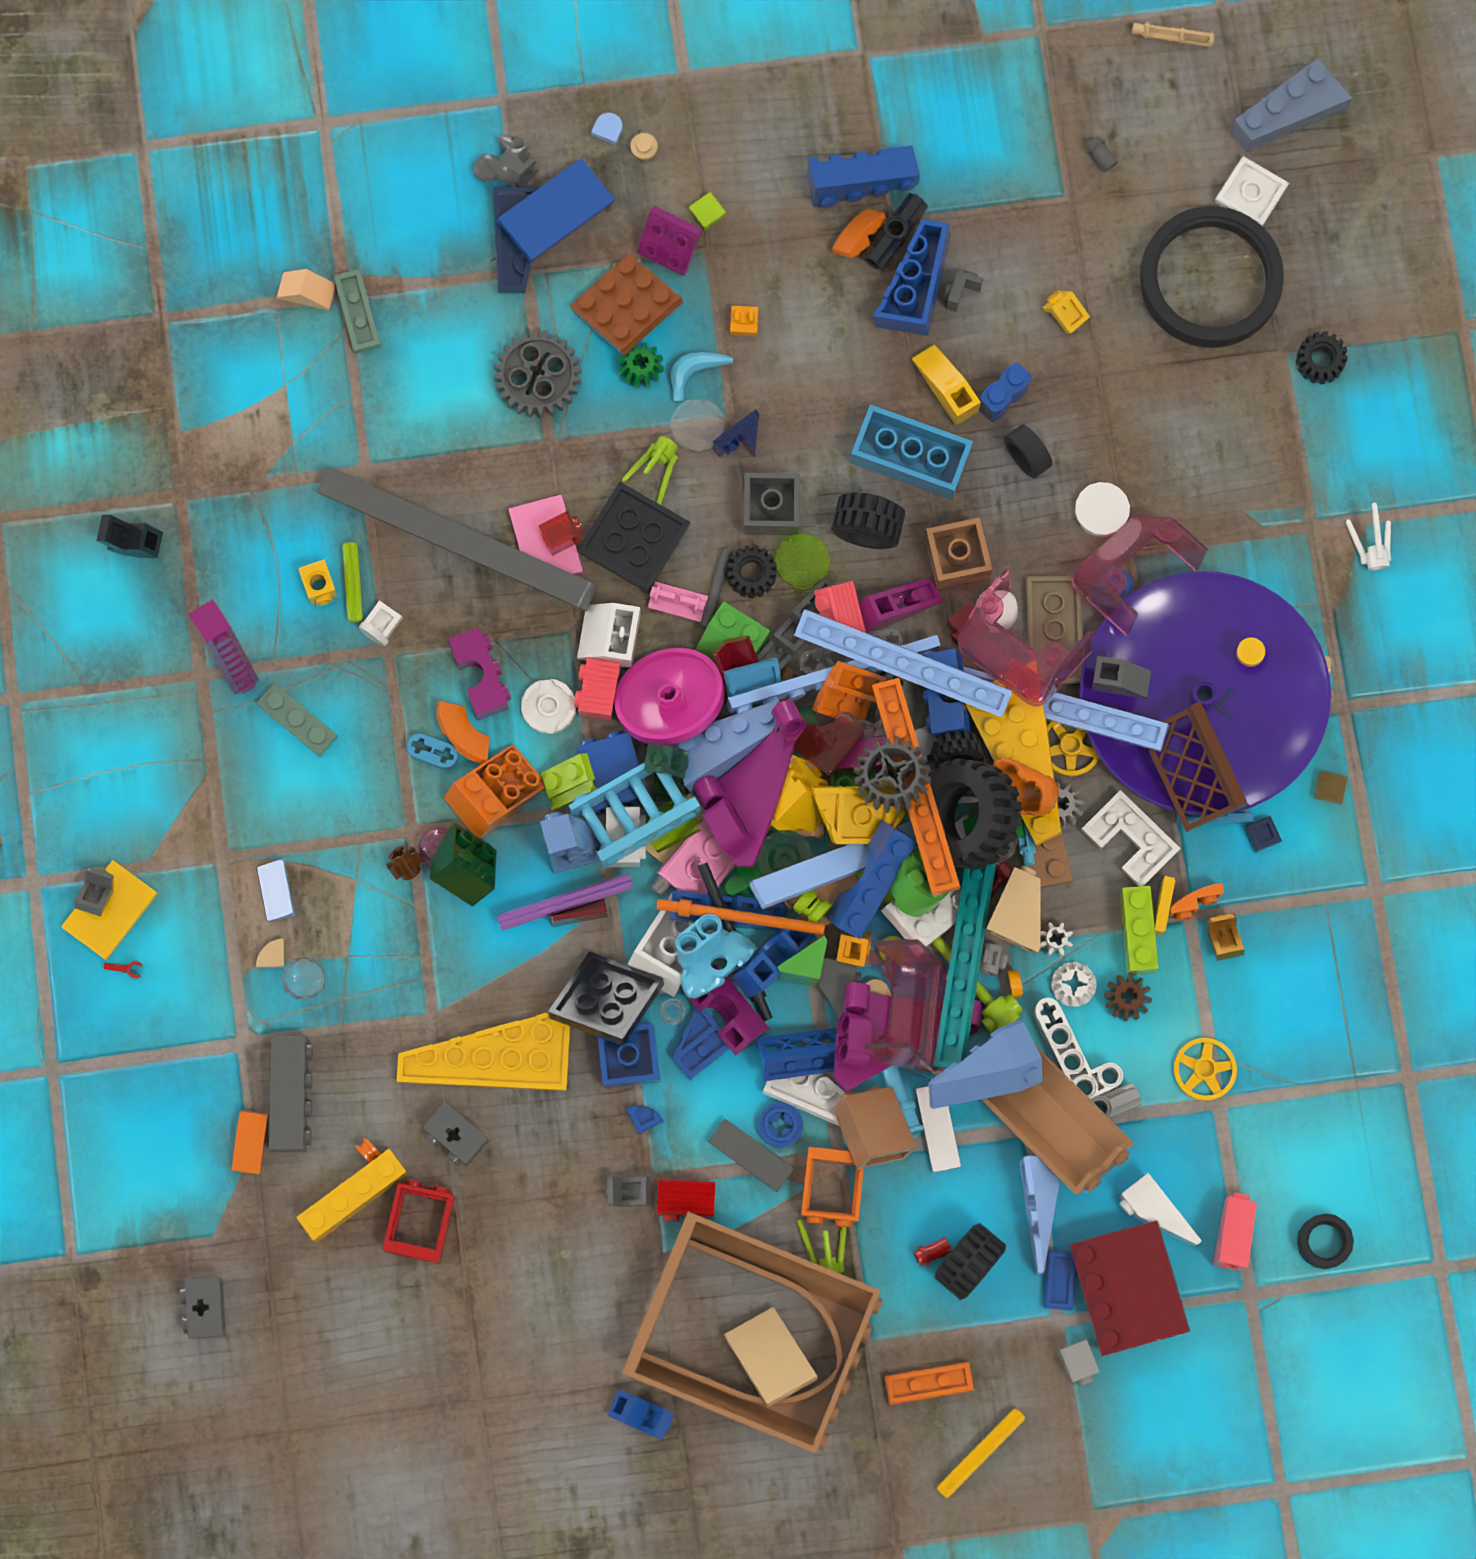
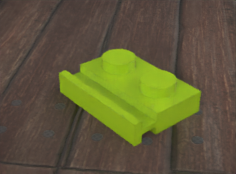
M587 753L578 754L541 772L548 799L552 800V811L561 810L571 805L573 799L583 793L588 795L598 789V787H594L593 780H595Z

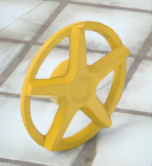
M1051 721L1047 725L1048 732L1053 728L1060 739L1059 744L1050 747L1051 756L1063 754L1066 758L1067 770H1063L1052 763L1053 771L1064 776L1073 777L1090 771L1097 764L1099 756L1095 749L1084 745L1082 742L1087 731L1077 729L1074 733L1069 734L1059 723ZM1077 755L1094 758L1088 766L1075 771Z
M1197 1038L1186 1043L1177 1053L1174 1061V1076L1183 1093L1197 1100L1211 1101L1224 1096L1232 1088L1237 1076V1064L1230 1049L1222 1042L1212 1038ZM1198 1043H1204L1200 1059L1183 1054L1189 1047ZM1213 1044L1222 1048L1229 1056L1230 1061L1215 1062L1212 1059ZM1179 1062L1194 1071L1185 1085L1180 1078ZM1232 1069V1076L1228 1085L1221 1090L1216 1074ZM1201 1081H1205L1214 1095H1199L1191 1090Z

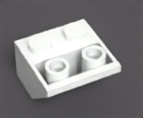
M617 603L590 605L584 615L577 660L587 661V657L620 662L621 667H632L641 617L640 607Z

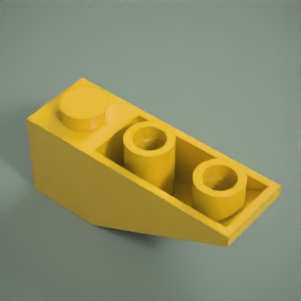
M936 345L931 346L912 358V361L955 426L979 412L980 400L965 378Z

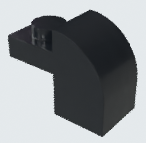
M102 515L96 541L108 546L107 550L121 555L138 558H158L163 532L145 523H127L112 515Z

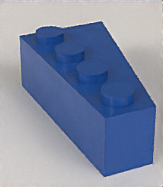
M913 145L880 149L876 152V155H871L866 151L856 152L855 155L847 159L841 158V154L830 155L829 160L819 162L818 157L808 158L807 180L814 207L829 208L835 206L837 202L846 200L848 202H857L869 195L880 197L892 190H911L915 185H919L920 172Z

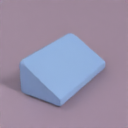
M283 859L257 867L267 921L294 917L295 911L285 861Z

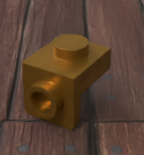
M1235 913L1219 914L1209 918L1208 937L1216 960L1221 961L1243 956L1244 946L1237 929Z

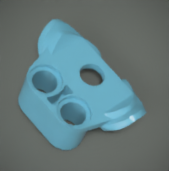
M706 914L700 917L680 933L675 941L678 961L684 970L681 977L683 991L689 998H698L721 986L725 982L724 978L738 966L743 968L757 950L756 945L740 932H728L722 929L721 920L716 915ZM708 930H714V931H715V932L712 933V934H707V933H705V932L708 931ZM688 947L694 948L691 951H684ZM716 958H723L727 961V966L722 970H715L712 968L711 963Z

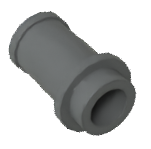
M1097 136L1087 143V153L1092 154L1103 171L1107 172L1118 161L1105 146L1106 141Z

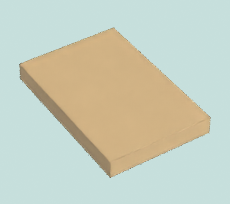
M774 1307L724 1334L726 1342L767 1408L817 1380L816 1373Z

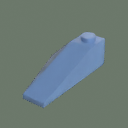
M1018 1020L996 1029L990 1034L991 1039L981 1047L974 1046L969 1050L971 1055L962 1062H954L929 1081L930 1107L936 1109L1020 1092L1043 1082L1042 1057L1024 1022Z

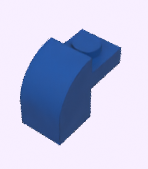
M619 1389L607 1416L663 1440L665 1433L671 1426V1419L674 1413Z

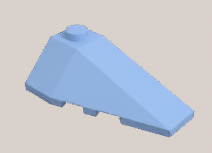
M1026 1156L1021 1159L1019 1165L1035 1274L1042 1275L1048 1252L1059 1178L1038 1156Z

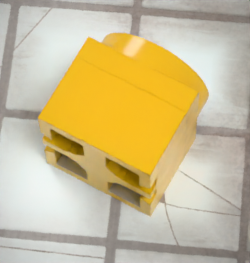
M794 755L791 757L784 786L771 822L774 828L786 835H794L799 829L812 833L823 821L811 792V786H828L829 783L820 778L823 774L816 763Z

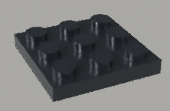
M619 481L577 549V552L649 593L689 528L690 521Z
M589 951L549 1009V1019L624 1046L664 986L663 978Z

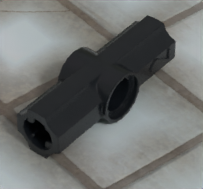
M909 192L892 217L886 220L883 229L863 255V259L868 265L882 271L897 249L905 243L908 234L928 209V204L921 197ZM898 228L902 231V234L894 236L889 230Z

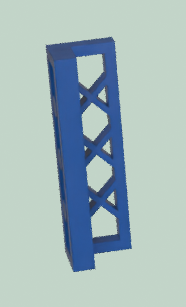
M837 1028L756 1038L755 1046L762 1059L760 1075L763 1082L834 1072ZM829 1039L834 1041V1043L825 1044L820 1042V1040ZM803 1043L807 1045V1047L799 1048L797 1046H794L793 1044ZM774 1046L780 1050L767 1052L766 1047Z

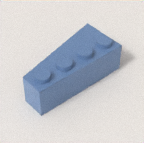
M777 700L712 722L710 726L695 737L674 744L684 785L693 796H697L693 790V785L698 779L707 775L720 779L750 754L772 732L775 720L771 711L778 704Z

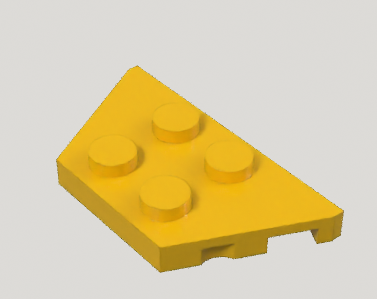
M811 786V792L831 841L835 844H869L882 820L894 827L902 821L905 815V804L900 805V813H896L895 806H891L890 812L885 813L884 805L875 810L873 808L874 801L868 804L864 802L865 795H859L857 790L860 786ZM891 788L876 789L884 794H896Z

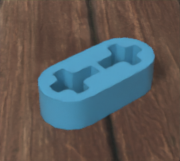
M415 734L408 740V752L417 761L442 770H450L458 763V752L449 743L424 734ZM424 741L425 747L431 749V752L421 750L417 754L413 745ZM446 750H449L453 759L447 760L446 763H442L441 757L435 755V752L445 754Z

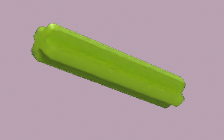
M347 542L342 546L347 619L350 623H358L363 620L358 546L355 542Z

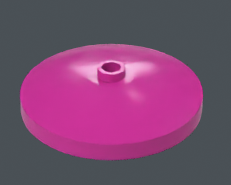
M687 648L664 649L643 657L626 671L616 689L615 710L621 725L633 738L652 745L677 744L700 734L715 720L724 702L725 686L718 667L706 655Z

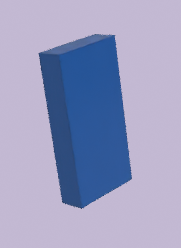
M1048 1250L1043 1308L1073 1310L1076 1266L1072 1252Z

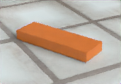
M969 1362L884 1376L889 1405L974 1391Z

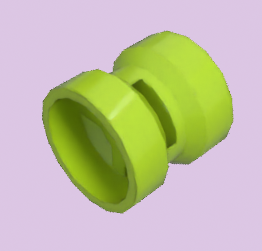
M812 890L804 893L793 909L798 914L807 916L808 921L819 923L831 909L832 904L827 900H821L817 896V892Z

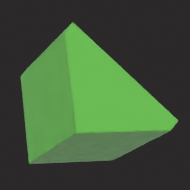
M821 937L779 965L777 968L781 973L778 979L818 987L827 945L826 937Z

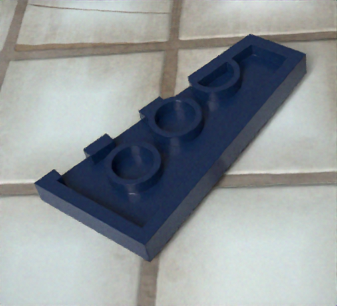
M493 187L498 293H525L531 263L499 225L497 219L540 187Z

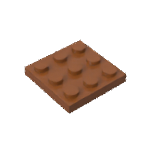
M628 253L574 301L570 308L573 313L624 356L683 304V300L667 284Z

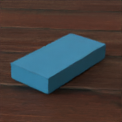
M776 658L723 671L728 698L782 682L779 663Z

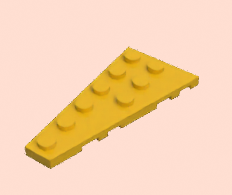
M1036 659L992 682L1013 690L1003 717L967 703L965 704L994 761H999L1001 757L1009 758L1054 779L1039 665ZM1058 801L1051 812L1045 816L1021 814L1037 846L1062 834Z
M543 1013L532 1018L510 1022L467 1036L456 1037L438 1044H431L398 1053L397 1083L567 1091L570 1026L551 1020L548 1013Z

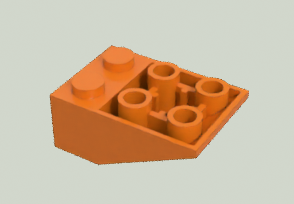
M512 744L455 781L445 795L444 800L477 838L482 839L541 793L545 786L542 777L515 745Z

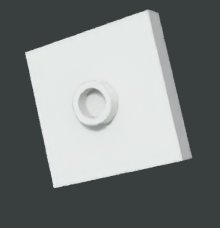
M1242 156L1214 203L1221 207L1242 212L1263 226L1289 183Z

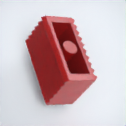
M658 1180L657 1216H663V1221L680 1222V1217H686L688 1212L707 1220L708 1218H714L715 1182Z

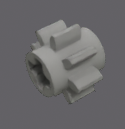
M990 943L983 944L979 973L997 976L999 969L1005 970L1008 955L1002 954L1003 947Z

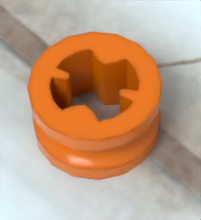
M364 1137L362 1144H356L354 1147L370 1163L381 1154Z

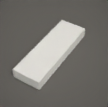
M929 1086L915 1089L922 1125L925 1129L924 1134L932 1173L960 1168L961 1165L949 1107L932 1109L929 1101Z

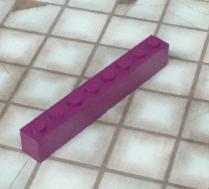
M214 599L189 613V617L234 693L238 694L241 692L244 694L252 690L259 679L233 629Z

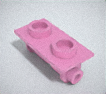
M655 582L654 587L651 589L648 608L701 623L708 596Z

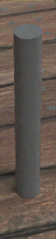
M722 549L701 619V628L706 629L715 614L726 577L728 562H730V557L733 553L729 549Z

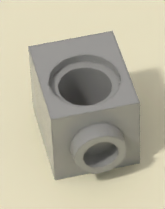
M1087 1340L1058 1351L1070 1384L1077 1381L1078 1385L1082 1386L1095 1381L1093 1375L1099 1373V1369Z

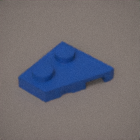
M696 1007L672 1057L673 1061L690 1081L730 1049L718 1035L722 1030L706 1009L699 1012Z

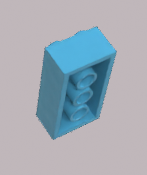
M870 404L853 447L850 463L953 500L969 458L973 441Z

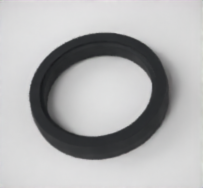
M1196 207L1172 217L1152 237L1145 249L1141 262L1140 287L1144 303L1152 318L1164 331L1174 338L1198 347H1226L1242 342L1254 335L1273 315L1280 301L1283 289L1284 271L1282 258L1271 235L1250 216L1226 207ZM1216 227L1234 232L1252 245L1263 263L1266 287L1261 303L1249 316L1232 325L1205 327L1183 319L1171 309L1160 291L1157 269L1161 254L1179 235L1196 228Z

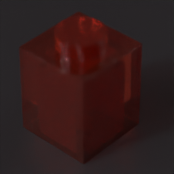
M568 510L538 525L539 532L552 556L582 541L580 532L583 531V528L576 516L572 518Z

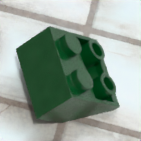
M454 822L431 859L430 880L473 907L495 889L497 850L489 843H485L474 836L469 830L462 828Z

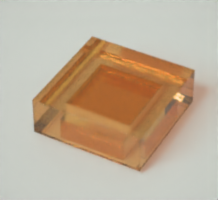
M1320 771L1314 799L1341 805L1348 776Z

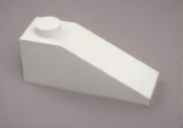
M1149 1173L1119 1195V1198L1122 1200L1119 1205L1129 1217L1134 1215L1137 1220L1144 1223L1158 1220L1162 1232L1193 1247L1202 1241Z

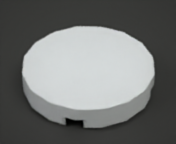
M1098 482L1087 486L1081 491L1075 503V516L1081 525L1080 527L1085 532L1096 537H1108L1119 532L1129 517L1130 505L1127 496L1119 487L1111 483Z
M556 679L536 681L527 688L522 697L521 710L524 720L531 729L541 734L561 732L571 724L576 715V707H574L575 697L566 684Z

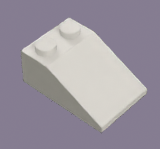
M672 893L667 900H672ZM660 910L627 965L662 977L664 986L661 990L674 997L681 986V977L684 971L678 961L675 941L679 934L692 925L693 922L670 919L671 912ZM708 930L705 933L712 934L714 930ZM688 947L684 951H691L694 948Z

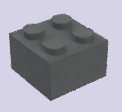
M745 473L744 535H799L800 473Z

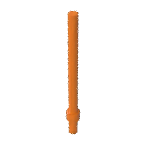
M658 898L656 907L657 910L676 912L678 916L683 917L713 914L722 920L820 935H824L825 924L692 904L691 900L681 899L678 902Z

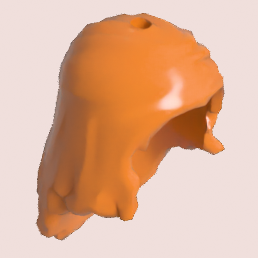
M1001 757L999 761L993 762V766L1000 768L1003 774H1007L1012 779L1013 783L1011 786L1017 787L1019 792L1017 801L1022 804V811H1019V814L1045 816L1055 807L1059 797V787L1050 776L1005 757Z

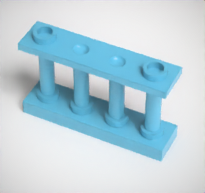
M667 750L662 753L655 752L649 755L643 764L588 795L583 793L573 799L572 804L569 805L572 816L576 817L583 814L601 844L597 855L604 869L701 814V807L695 796L689 800L684 798L665 766L671 763ZM656 772L674 802L673 809L666 813L658 810L641 782V779ZM629 786L633 788L650 817L649 823L642 827L635 826L617 796V793ZM604 800L608 801L626 831L624 833L625 836L617 841L610 839L592 807Z

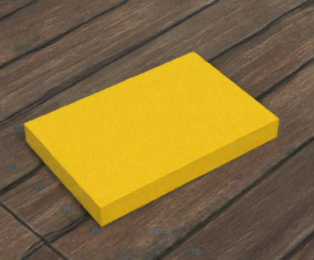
M114 860L105 869V871L114 876V891L102 916L74 909L61 926L106 961L158 895L155 890Z

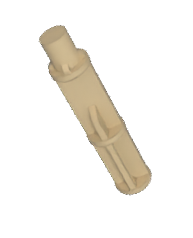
M1149 22L1145 24L1133 23L1132 34L1142 35L1146 39L1147 37L1179 42V44L1187 43L1211 48L1215 39L1213 32L1206 33L1186 30L1182 27L1179 29L1153 26Z

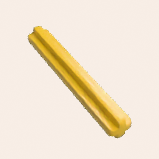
M1013 1409L937 1486V1490L942 1496L949 1498L1025 1420V1416L1018 1409Z

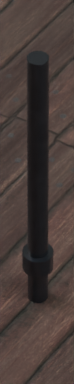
M708 862L697 866L714 907L727 909ZM720 919L724 930L728 932L736 931L732 921ZM765 990L750 997L751 1002H755L763 1021L773 1018L765 1000L767 996Z

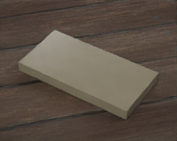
M1026 576L1028 663L1036 659L1038 660L1041 686L1080 685L1084 662L1081 576Z

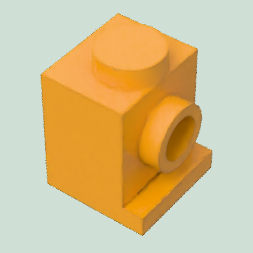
M865 931L860 939L849 933H842L836 961L864 967L869 958L873 932Z

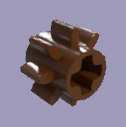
M399 846L389 854L391 862L387 863L386 866L396 880L400 877L403 880H411L419 874L421 870L419 864L423 860L413 846L409 849L406 846Z

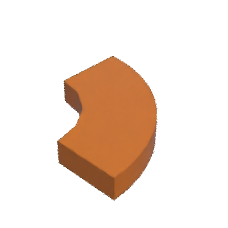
M439 701L436 705V715L443 735L448 737L455 746L454 749L464 757L479 764L488 760L490 737L480 733L471 725L466 715V707Z

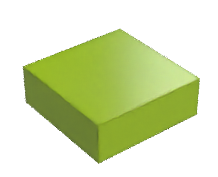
M711 192L689 206L690 213L704 231L726 216V211Z

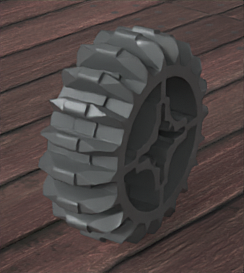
M886 737L884 739L885 745L880 746L879 742L875 741L873 743L875 750L872 751L866 747L864 751L867 757L859 756L858 762L862 766H857L854 769L855 773L860 775L854 778L855 784L860 786L857 789L859 795H865L864 802L866 804L874 801L873 808L875 810L884 805L885 813L890 812L891 806H895L896 813H900V805L903 804L910 810L912 808L910 801L913 800L916 803H920L921 798L917 793L927 794L928 791L924 785L931 783L930 777L927 776L931 769L930 766L925 765L928 761L925 755L919 756L921 753L919 747L911 750L912 742L909 740L903 746H901V739L898 737L895 739L894 744H890L889 738ZM889 757H902L908 760V762H906L905 760L902 762H894ZM880 761L882 770L875 775L876 778L869 781L873 767ZM887 766L891 772L893 771L897 775L898 785L891 776H888ZM916 770L913 783L905 790L903 786L904 779L910 776V772ZM891 788L896 794H884L876 789Z

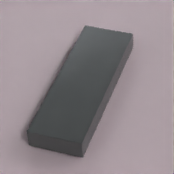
M726 1119L723 1120L708 1141L709 1144L776 1192L779 1191L794 1170V1168Z

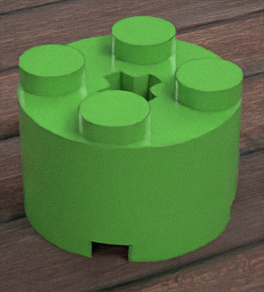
M914 849L909 854L907 860H903L887 894L888 896L893 895L896 900L894 905L899 910L913 917H921L923 914L930 913L949 892L932 897L919 849Z

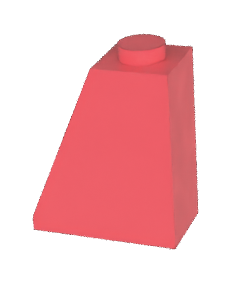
M1233 1193V1197L1228 1196L1225 1198L1212 1262L1213 1266L1235 1271H1242L1248 1267L1257 1202L1250 1201L1249 1195Z

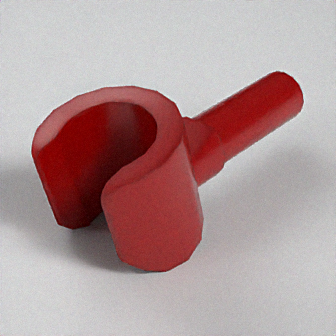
M1002 862L995 868V874L999 878L993 883L991 898L999 886L1012 874V870L1006 862Z
M133 961L129 965L104 963V970L127 973L131 979H139L141 975L132 974L130 969L133 966L143 967V965L138 961Z

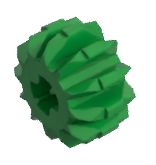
M643 342L641 348H637L636 345L632 348V352L629 351L623 358L618 359V365L621 366L619 375L626 376V384L635 381V388L639 389L640 383L644 382L646 388H649L650 379L654 382L659 381L657 373L664 372V366L660 364L663 362V356L656 355L657 348L655 346L647 350V343ZM641 362L642 365H645V368L640 369L637 363Z

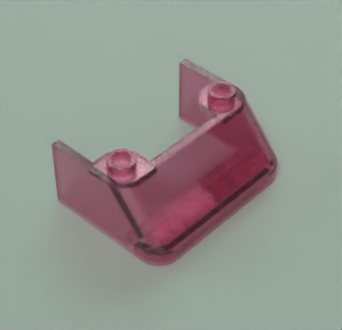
M1145 514L1133 516L1081 563L1073 573L1071 581L1074 589L1126 636L1130 633L1138 613L1119 596L1127 586V577L1119 568L1153 537L1168 546L1194 571L1199 569L1208 551L1204 544L1173 518Z
M1005 569L977 600L958 636V648L963 655L1006 688L1013 690V693L1027 704L1041 706L1053 696L1092 653V634L1088 631L1071 651L1061 644L1051 643L1046 645L1039 653L1035 652L996 622L1004 611L1002 599L1010 592V572Z
M919 939L876 941V947L886 955V961L882 964V973L892 984L887 1035H880L875 1043H865V1049L883 1064L924 1072L937 1071L938 1068L933 1065L948 977L946 966Z

